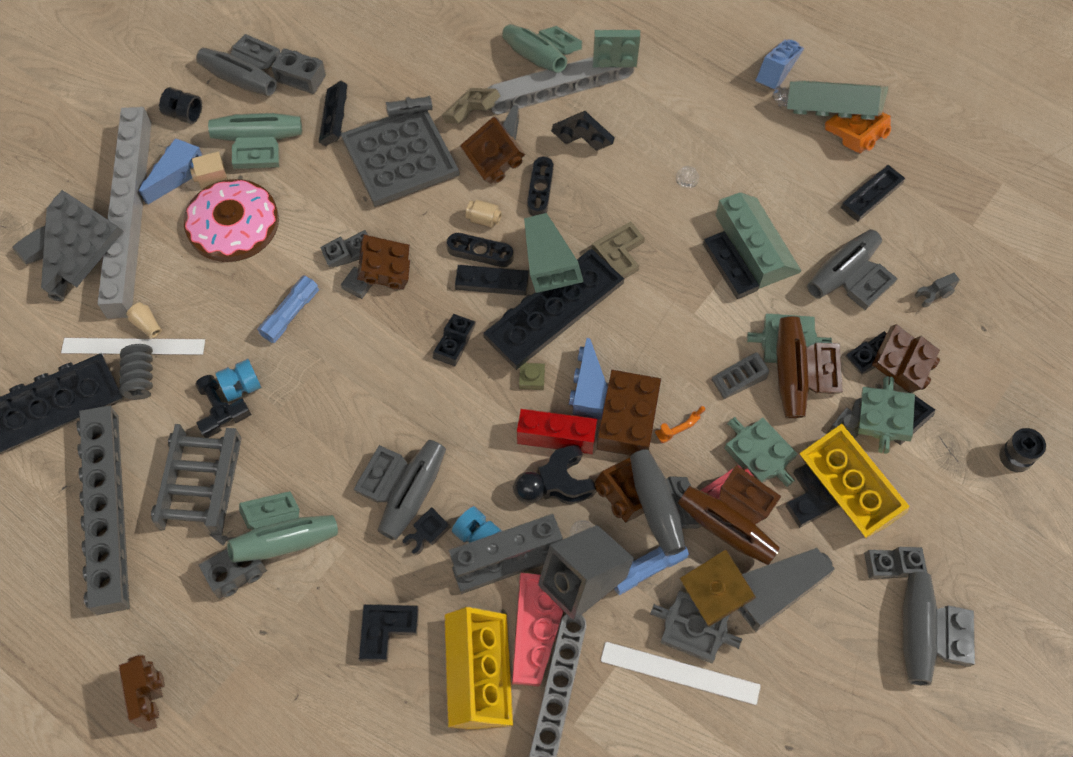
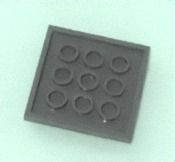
M428 110L413 112V115L409 116L406 113L385 117L341 133L342 141L374 207L459 176V169Z

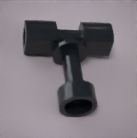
M205 375L196 381L195 385L199 393L206 395L212 405L209 411L210 415L196 422L205 438H209L222 431L220 426L231 420L237 423L252 415L243 398L230 405L226 402H221L216 392L218 383L213 375Z

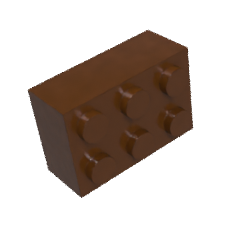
M611 369L597 450L631 456L641 450H649L661 378Z

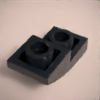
M453 314L444 328L442 339L433 351V359L456 366L471 337L476 321Z
M885 331L868 343L865 341L846 354V358L861 375L875 368L872 363L887 333Z

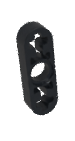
M538 157L533 163L527 200V211L531 216L548 212L554 172V163L549 157ZM542 166H546L544 175H541ZM538 183H543L547 188L537 190L534 186ZM537 198L541 199L539 208H535Z
M453 233L447 239L448 252L455 257L498 267H507L514 260L513 248L506 243L463 233ZM458 242H461L458 248L454 247ZM478 246H484L487 251L483 254H477L474 252V249ZM503 252L507 253L503 258L499 257Z

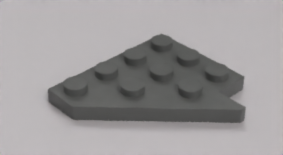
M61 190L46 210L41 288L50 294L62 278L77 288L123 233V230Z

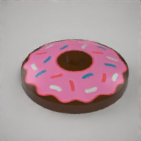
M242 179L223 180L207 186L194 196L184 214V230L192 247L202 256L220 262L241 261L258 254L272 241L279 225L278 209L271 194L259 184Z

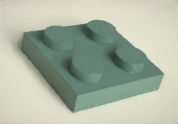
M595 30L593 67H637L640 30Z

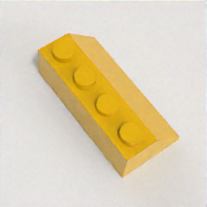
M840 424L799 453L865 538L887 528L908 513L910 506L843 424Z
M464 607L444 614L448 727L483 729L513 726L507 614L471 607Z

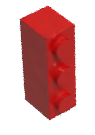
M520 409L517 444L556 450L578 445L583 453L593 454L597 419Z

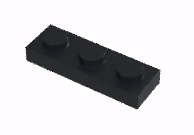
M342 80L326 90L319 143L325 147L336 142L341 137L348 84Z
M887 165L842 203L841 209L859 222L899 188L906 178L890 165Z
M725 231L703 240V246L736 299L758 291L759 284Z
M458 265L455 290L526 296L529 270Z

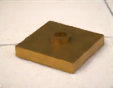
M726 549L680 578L709 627L756 598Z

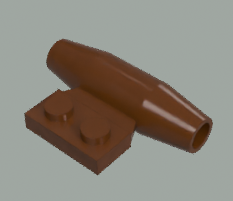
M788 316L780 318L776 355L778 389L785 418L789 419L806 417L809 390L815 392V394H840L843 392L840 343H815L807 347L800 317Z
M737 465L721 486L719 499L689 485L678 501V504L703 528L738 552L769 565L780 549L756 524L769 516L782 496Z

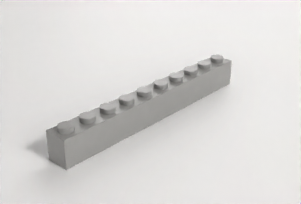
M144 107L121 108L108 220L121 228L123 233L103 256L98 306L107 319L128 318L126 313L133 305L144 201L139 189L142 182L146 180L151 122Z

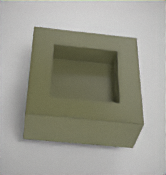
M523 364L520 367L519 389L544 390L545 364Z

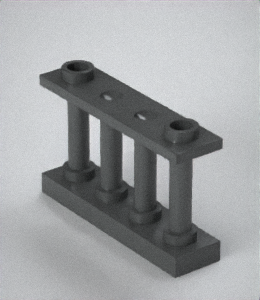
M175 424L174 431L170 433L168 438L169 452L157 503L151 510V520L159 530L165 531L168 519L204 522V525L211 534L222 535L242 440L236 428H226L224 437L215 439L188 437L182 426ZM184 447L219 449L221 452L219 460H216L215 463L181 460ZM178 471L214 473L216 476L214 485L205 487L176 484ZM173 495L209 497L211 500L209 509H206L205 512L170 509Z
M554 514L450 549L449 554L454 565L452 570L460 593L464 594L544 565L550 545L563 540Z

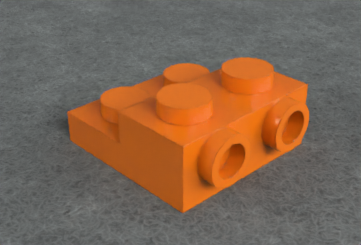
M882 112V115L875 116V120L861 119L860 114H852V118L838 117L837 113L825 122V130L843 138V146L861 154L865 150H872L876 141L880 138L885 139L889 136L891 132V116Z

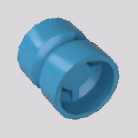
M249 359L236 363L234 369L227 367L215 372L228 402L242 397L243 392L252 393L262 388Z
M475 506L466 510L452 528V533L462 542L468 541L469 543L502 532L492 521L486 522V516Z

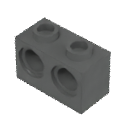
M283 48L271 66L276 82L311 94L316 93L326 77L322 60Z
M227 549L199 564L210 588L219 599L232 596L238 591L239 587L259 580L263 573L267 571L261 560H253L245 568L241 567L242 562H231ZM228 573L224 581L217 582L220 574Z

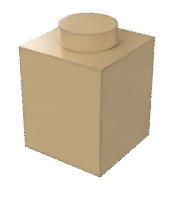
M219 152L192 158L194 168L190 169L194 182H199L202 190L213 183L228 180Z

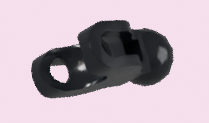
M572 445L557 449L550 456V460L546 465L538 467L537 473L534 471H524L519 474L513 483V491L518 500L525 504H534L544 496L545 500L555 498L571 505L593 497L597 491L596 484L592 479L577 480L572 478L567 472V469L581 461L583 456L581 447Z

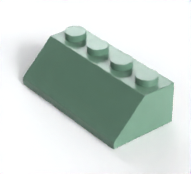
M801 80L790 81L787 109H794L793 114H807V111H816L815 115L829 116V112L838 113V117L852 118V114H860L861 119L875 120V116L882 115L889 86Z
M739 192L719 200L715 216L756 279L759 289L801 273L800 267L756 197Z

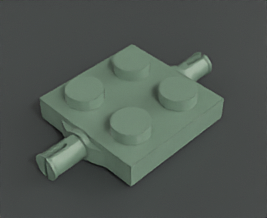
M765 314L763 332H747V342L761 343L764 350V362L777 363L776 346L779 320L782 317H800L807 347L815 343H832V338L817 337L815 317Z
M889 377L883 378V389L863 387L861 392L858 434L869 435L879 439L878 452L882 453L884 449V454L890 452V441L903 440L911 442L913 437L915 394L894 391V378L890 377V380Z
M733 417L727 423L737 433V436L728 442L724 449L744 470L748 468L752 475L762 483L777 476L787 488L795 481L784 469L787 464L797 457L798 453L764 418L747 427H744L736 417Z

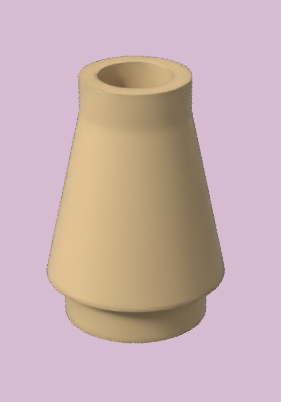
M139 302L128 309L126 313L128 321L144 332L150 339L157 337L161 333L162 329L159 327L148 305Z

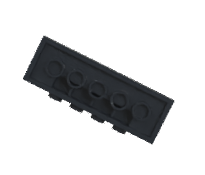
M592 248L577 259L583 282L538 293L535 292L532 295L525 296L521 304L514 309L507 310L498 322L483 333V338L516 370L624 284V278Z
M99 353L74 365L72 362L64 364L58 368V372L51 375L48 373L41 374L33 379V383L26 386L24 384L13 386L9 389L10 393L1 396L0 454L80 419V411L110 406L123 400L124 398L119 392V387L104 355Z

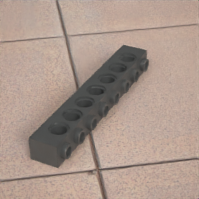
M111 405L80 411V421H77L76 424L78 434L81 436V444H78L77 449L78 455L82 459V467L79 468L78 473L80 481L83 483V491L80 492L79 497L80 503L84 507V516H81L80 519L82 530L85 532V540L82 541V552L86 557V566H83V577L85 582H87V592H84V603L86 608L97 616L130 609L119 416ZM102 434L98 439L94 440L97 435ZM103 457L100 462L95 463L98 458ZM105 480L101 486L96 487L100 481ZM106 504L103 510L97 512L101 505ZM107 528L106 533L98 537L100 531ZM109 553L106 560L99 562L102 555ZM110 578L108 585L100 588L102 582Z

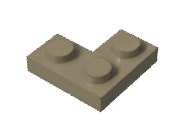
M470 88L442 114V117L447 123H462L467 119V115L472 110H489L501 96L497 89Z
M630 221L593 242L592 249L625 279L639 271V265L628 252L643 244L644 236Z

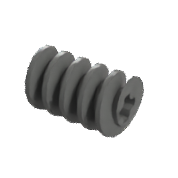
M131 344L121 349V368L119 370L121 386L119 392L123 397L141 400L151 396V393L148 391L153 388V384L150 382L153 379V375L150 373L153 370V366L150 364L153 361V357L150 355L153 352L151 346Z

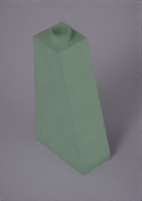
M548 214L524 218L530 277L535 292L538 293L583 282L576 257Z

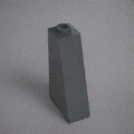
M818 548L742 574L756 598L737 610L752 629L758 632L826 580L835 570L831 559L825 553H821Z

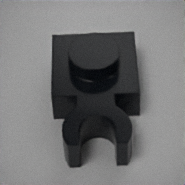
M431 507L413 524L417 532L405 536L402 542L407 546L411 541H416L417 545L411 552L414 555H418L423 551L426 541L433 546L451 526Z

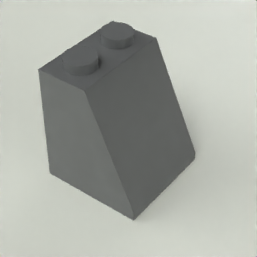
M595 525L550 545L538 586L575 620L627 578L634 557L598 525Z

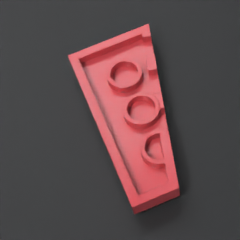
M520 574L512 684L540 687L564 611L538 586L540 574Z

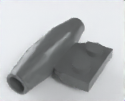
M244 34L232 46L231 54L209 48H201L197 53V63L224 81L244 90L271 96L276 90V80L262 71V69H268L275 62L280 54V49Z
M869 229L847 242L820 267L808 283L809 293L815 298H822L844 285L847 296L866 311L898 279L880 263L876 264L869 261L882 243L881 235L877 231Z
M428 440L409 464L402 455L380 445L378 446L357 482L354 491L374 502H387L377 530L379 533L396 541L416 516L437 478L446 452V448L436 441Z
M650 450L638 451L630 456L635 489L646 520L665 556L676 555L686 549L682 529H698L701 527L678 504V501L691 484L687 477L670 476L666 479Z
M912 572L908 575L903 602V654L908 683L918 686L932 684L937 656L943 659V662L967 667L975 665L974 611L949 605L937 609L932 577L929 573Z

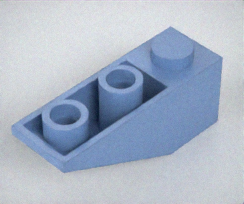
M788 39L781 42L765 56L756 81L772 89L778 88L804 48L799 46V43L794 40Z
M176 138L171 145L166 148L159 162L154 165L150 175L140 186L139 192L145 204L149 205L192 179L190 171L191 168H194L192 158L202 156L199 147Z
M586 338L585 347L580 346L578 361L582 363L580 369H575L573 383H577L576 391L571 390L569 405L573 406V415L602 420L608 386L591 339Z

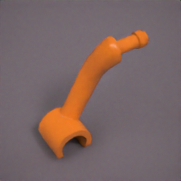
M700 406L697 411L691 413L685 422L671 429L667 423H663L660 426L661 429L655 431L660 442L665 443L672 439L674 435L694 426L700 419V415L705 411V407Z

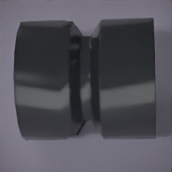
M167 87L161 94L159 110L164 116L194 124L202 112V100L197 95L188 92L184 93L182 90L173 87Z
M1021 428L1000 449V461L1010 471L1024 472L1045 453L1046 442L1038 431L1031 428Z

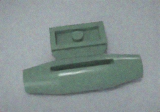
M509 24L502 31L503 39L516 53L538 67L560 73L566 68L567 58L564 55H570L574 51L582 49V41L558 26L540 30L536 34L529 29Z
M277 113L235 114L209 120L208 130L209 136L212 139L235 141L232 145L233 169L280 167L279 145L276 140L302 135V122L300 116Z
M291 491L239 503L241 516L247 528L252 531L228 540L227 551L231 562L270 559L308 549L335 537L338 534V526L333 515L299 517L300 509Z

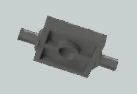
M679 590L675 603L669 610L653 604L650 615L665 620V631L660 642L661 644L712 664L718 649L723 643L737 649L740 648L742 638L727 633L729 615L709 627L688 593Z

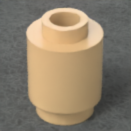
M470 200L466 209V219H470L472 223L491 228L495 224H499L502 215L498 205L481 200Z

